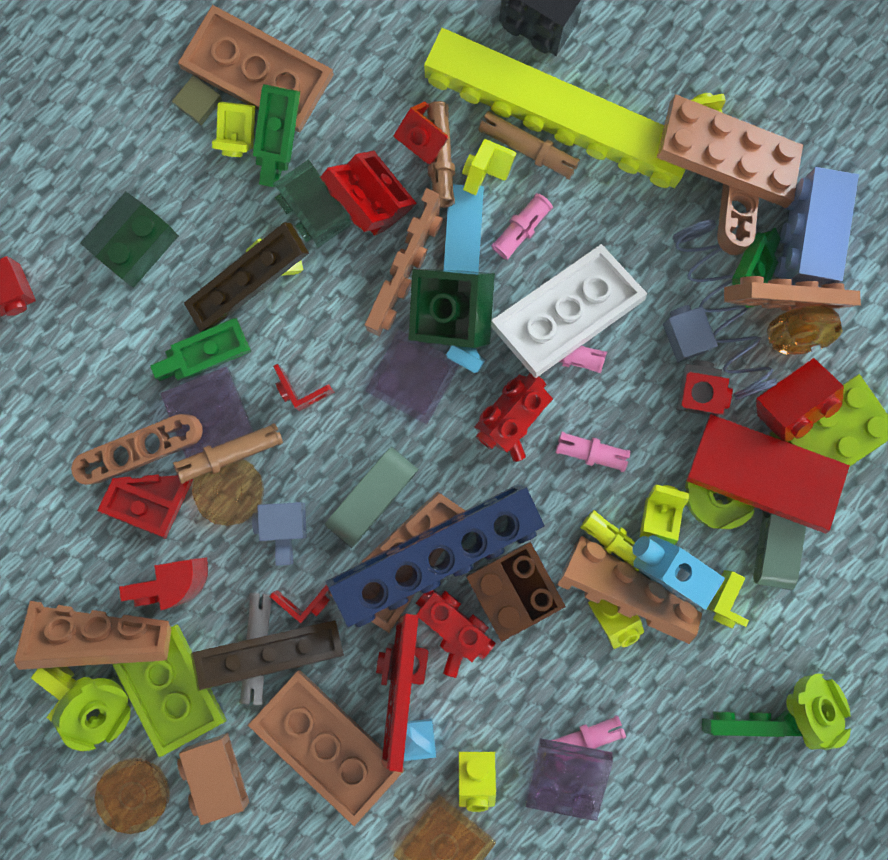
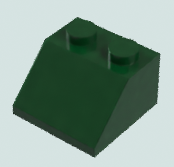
M125 191L80 244L134 288L179 235L147 206Z
M412 269L408 340L470 348L490 344L495 273Z

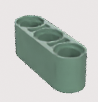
M390 447L330 516L325 526L349 547L353 548L419 469L396 449Z
M763 510L753 573L755 584L794 590L799 577L806 526Z

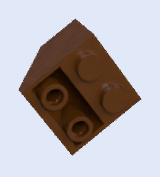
M531 542L466 574L472 589L501 642L566 607Z

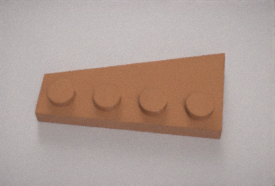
M426 188L421 198L424 201V212L421 218L413 217L408 227L405 243L409 245L406 250L401 248L397 252L390 269V275L393 277L390 282L384 281L365 323L366 330L379 337L383 329L390 330L397 315V311H394L393 308L398 298L404 300L407 296L412 280L408 279L414 266L417 268L421 267L428 249L424 248V245L429 235L432 237L437 235L443 218L439 217L440 196Z
M750 276L740 278V284L724 287V302L747 306L762 305V308H781L782 311L798 310V313H813L861 306L860 291L845 290L842 283L824 284L820 288L817 281H802L792 285L791 279L769 280L768 283H764V277Z
M436 492L360 563L466 510L441 493ZM437 548L430 553V565L434 566L444 551L442 548ZM401 566L396 572V581L405 582L409 580L413 572L412 566ZM377 582L366 584L362 590V597L367 599L376 597L380 591V584ZM415 593L407 597L409 601L403 606L394 610H389L387 607L375 613L376 618L371 622L389 633Z
M583 536L580 537L557 583L558 586L567 590L571 586L585 591V598L596 603H599L601 599L618 606V613L630 618L639 615L646 618L648 626L688 644L691 643L698 634L703 613L696 610L692 604L679 599L665 590L661 584L637 572L630 564L622 562L609 554L599 544L591 542Z
M30 601L14 662L18 670L164 661L168 657L171 627L169 621L131 615H123L121 618L107 616L106 612L92 610L91 613L76 612L69 606L58 605L57 608L44 607L42 602Z

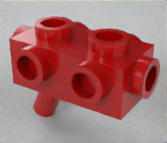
M531 373L527 376L519 374L516 378L510 380L504 386L502 395L496 402L481 413L478 423L474 426L478 431L475 437L490 450L497 447L507 453L509 451L514 462L525 459L526 454L520 439L527 434V429L553 400L544 389L547 386L545 381L539 376L535 378Z
M435 590L423 593L415 604L420 607L416 615H419V618L443 638L439 646L449 653L443 674L457 678L463 657L472 663L477 657L483 660L495 646L496 642L486 634L489 627L474 614L467 618L458 610L461 603L447 591L440 595Z

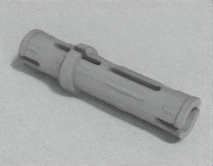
M249 594L250 604L246 640L268 635L272 601L269 597L270 594H263L262 607L260 609V594ZM264 676L242 681L239 703L249 705L251 689H254L253 705L263 704Z

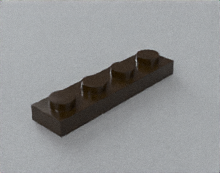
M282 223L184 302L200 333L217 326L306 257L309 252L292 223Z
M336 620L191 653L198 691L344 656Z

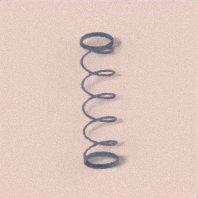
M713 219L688 226L674 234L672 238L674 243H676V249L684 252L717 248L690 269L687 279L694 282L732 279L734 275L706 279L691 278V273L700 264L722 249L719 244L693 249L679 247V243L693 240L712 231L717 225ZM728 280L727 282L716 288L714 291H712L710 294H708L702 300L699 307H701L715 293L729 285L732 282V280ZM745 305L719 309H704V311L722 312L744 309L716 329L713 333L715 336L721 329L747 312L749 308H746ZM749 336L734 339H715L718 343L758 339L731 358L724 365L723 371L727 373H745L770 370L746 389L734 393L735 400L769 389L778 383L776 378L762 382L772 374L774 369L770 367L741 370L726 369L734 360L760 342L761 337Z

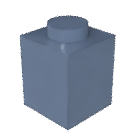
M690 305L677 308L670 312L671 317L663 323L677 363L707 353L718 346L703 306L691 310Z

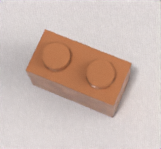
M228 733L187 746L179 753L180 759L177 761L179 774L182 780H187L191 792L188 796L189 806L194 816L198 815L201 825L244 811L249 804V799Z

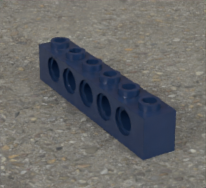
M517 484L325 582L347 627L354 624L356 627H361L376 618L375 613L387 607L389 610H394L403 606L409 601L408 596L418 591L427 593L441 585L440 580L451 574L457 577L473 569L472 564L484 557L486 560H491L502 555L505 552L504 547L517 541L518 544L533 539L537 536L536 531L545 527L527 487ZM505 515L508 520L507 528L501 533H496L494 522L499 516ZM468 532H475V545L470 549H463L461 545L463 536ZM437 548H442L445 553L444 560L439 565H430V553ZM401 566H412L413 572L409 580L405 582L396 581L395 575ZM370 582L379 583L380 591L376 597L371 599L362 597V590L366 584Z

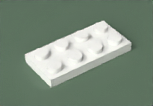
M601 244L492 319L491 327L529 372L537 378L645 301L647 292Z

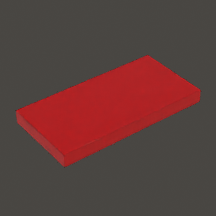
M710 414L686 481L826 534L831 529L850 465Z
M404 614L396 622L381 764L388 771H403L419 615Z

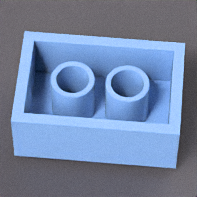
M815 167L809 174L800 179L796 185L794 201L785 208L790 210L788 223H784L780 234V243L784 244L783 256L778 258L779 263L774 272L775 277L791 279L792 285L802 281H817L820 288L824 284L840 283L843 281L859 174Z

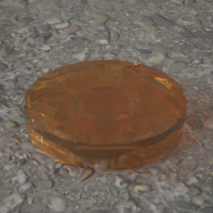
M805 306L792 309L777 316L770 322L767 328L769 344H772L774 350L779 353L795 355L812 352L811 347L819 344L821 348L828 347L840 337L843 330L839 313L832 308Z
M241 459L221 467L218 473L208 472L194 478L192 495L199 512L204 518L214 524L232 526L244 523L252 517L253 513L257 512V505L262 504L265 489L262 476L256 467L247 460Z
M136 757L121 760L106 770L97 783L94 797L97 813L103 822L116 832L126 834L144 832L156 824L166 810L170 798L168 779L161 768L154 763H149Z

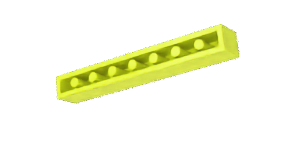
M441 28L424 64L425 78L428 79L432 86L440 90L450 88L459 92L460 97L469 103L478 104L481 102L491 107L495 114L501 117L509 118L513 116L522 120L523 125L532 131L541 132L544 130L555 135L554 138L564 145L573 146V144L583 147L586 149L587 154L595 159H610L618 163V167L627 173L636 174L639 172L646 175L658 187L668 188L670 186L675 188L682 179L686 169L657 158L664 125L445 28Z

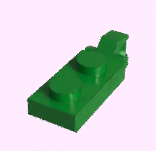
M267 84L262 86L253 149L256 165L261 166L259 185L268 187L278 186L282 171L288 170L301 91Z
M776 228L755 234L754 242L745 250L731 279L732 285L740 284V278L761 276L764 277V283H768L772 279L779 263L775 252L781 241Z
M233 318L170 345L171 349L165 351L167 359L150 365L155 379L159 381L175 376L177 381L190 379L252 351L238 319Z
M787 710L774 720L771 718V713L749 712V719H735V712L713 711V718H702V731L710 735L803 737L795 717Z

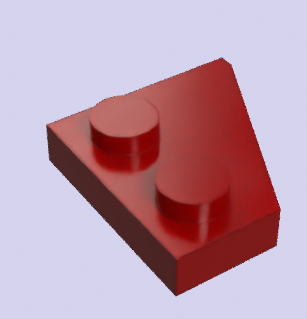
M145 475L142 478H112L97 511L166 539L193 479L181 484L178 478L179 475Z

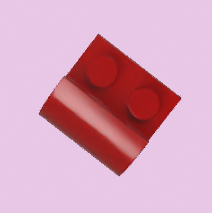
M375 151L355 154L347 164L328 167L320 176L321 180L328 187L330 195L338 200L350 214L352 222L361 228L363 232L371 231L374 236L390 228L417 204Z
M207 557L154 565L156 580L119 586L121 602L133 600L134 607L159 602L160 610H165L191 601L202 591L207 581Z

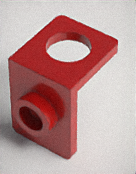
M424 101L410 107L393 137L425 163L431 164L447 142L448 135L423 116L429 106Z
M278 363L273 366L280 379L275 385L284 402L291 400L294 408L298 411L335 393L328 384L298 399L283 368Z
M694 372L687 373L681 406L687 409L714 413L713 415H722L724 408L729 409L732 400L733 388L728 387L730 378ZM706 382L712 387L713 396L710 401L699 403L693 399L692 388L696 383Z
M326 584L304 611L300 610L278 590L273 591L269 597L299 623H302L311 613L317 617L327 606L330 599L326 595L330 590Z
M392 643L388 644L386 652L379 651L376 673L382 674L381 685L385 686L391 677L394 644ZM415 647V656L418 658L420 666L418 671L412 675V684H424L429 654L426 648Z

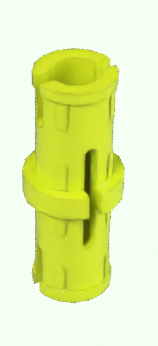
M593 510L583 521L580 528L603 544L605 551L609 554L613 552L638 572L639 569L634 567V560L637 557L633 554L635 542L626 535L627 531L622 527L618 529L598 514L597 511Z

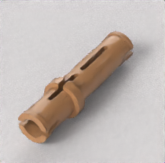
M435 101L429 103L427 117L428 120L448 135V140L434 162L428 166V176L432 181V191L440 196V208H446L455 204L453 192L455 165L451 159L449 107L445 102Z
M491 111L485 114L486 122L481 121L479 132L485 133L535 160V165L539 167L544 165L565 176L566 179H571L580 159L553 146L554 142L548 139L544 142L494 115Z
M273 423L270 426L213 448L210 445L206 446L201 453L178 462H173L181 484L208 472L218 473L223 466L283 444L280 432H276L278 430L276 424Z

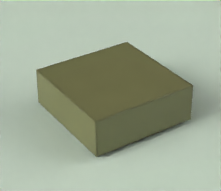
M193 75L172 100V103L202 126L218 106V103L222 101V98L217 92Z

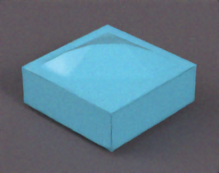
M451 345L446 354L447 358L473 373H478L486 361L485 358L479 355L476 348Z
M432 719L408 721L404 761L435 758L436 748Z

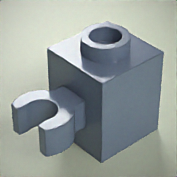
M305 503L257 505L258 512L252 515L253 533L259 534V541L275 540L276 566L293 564L292 539L307 538Z

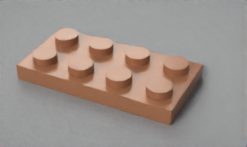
M214 5L209 9L178 62L181 69L247 105L255 106V109L258 111L263 84L301 91L295 131L299 133L302 131L334 75L333 69Z
M675 94L669 103L657 158L787 208L794 201L803 144Z
M300 669L247 725L353 826L361 820L404 772V767L402 772L388 771L381 764L383 748Z

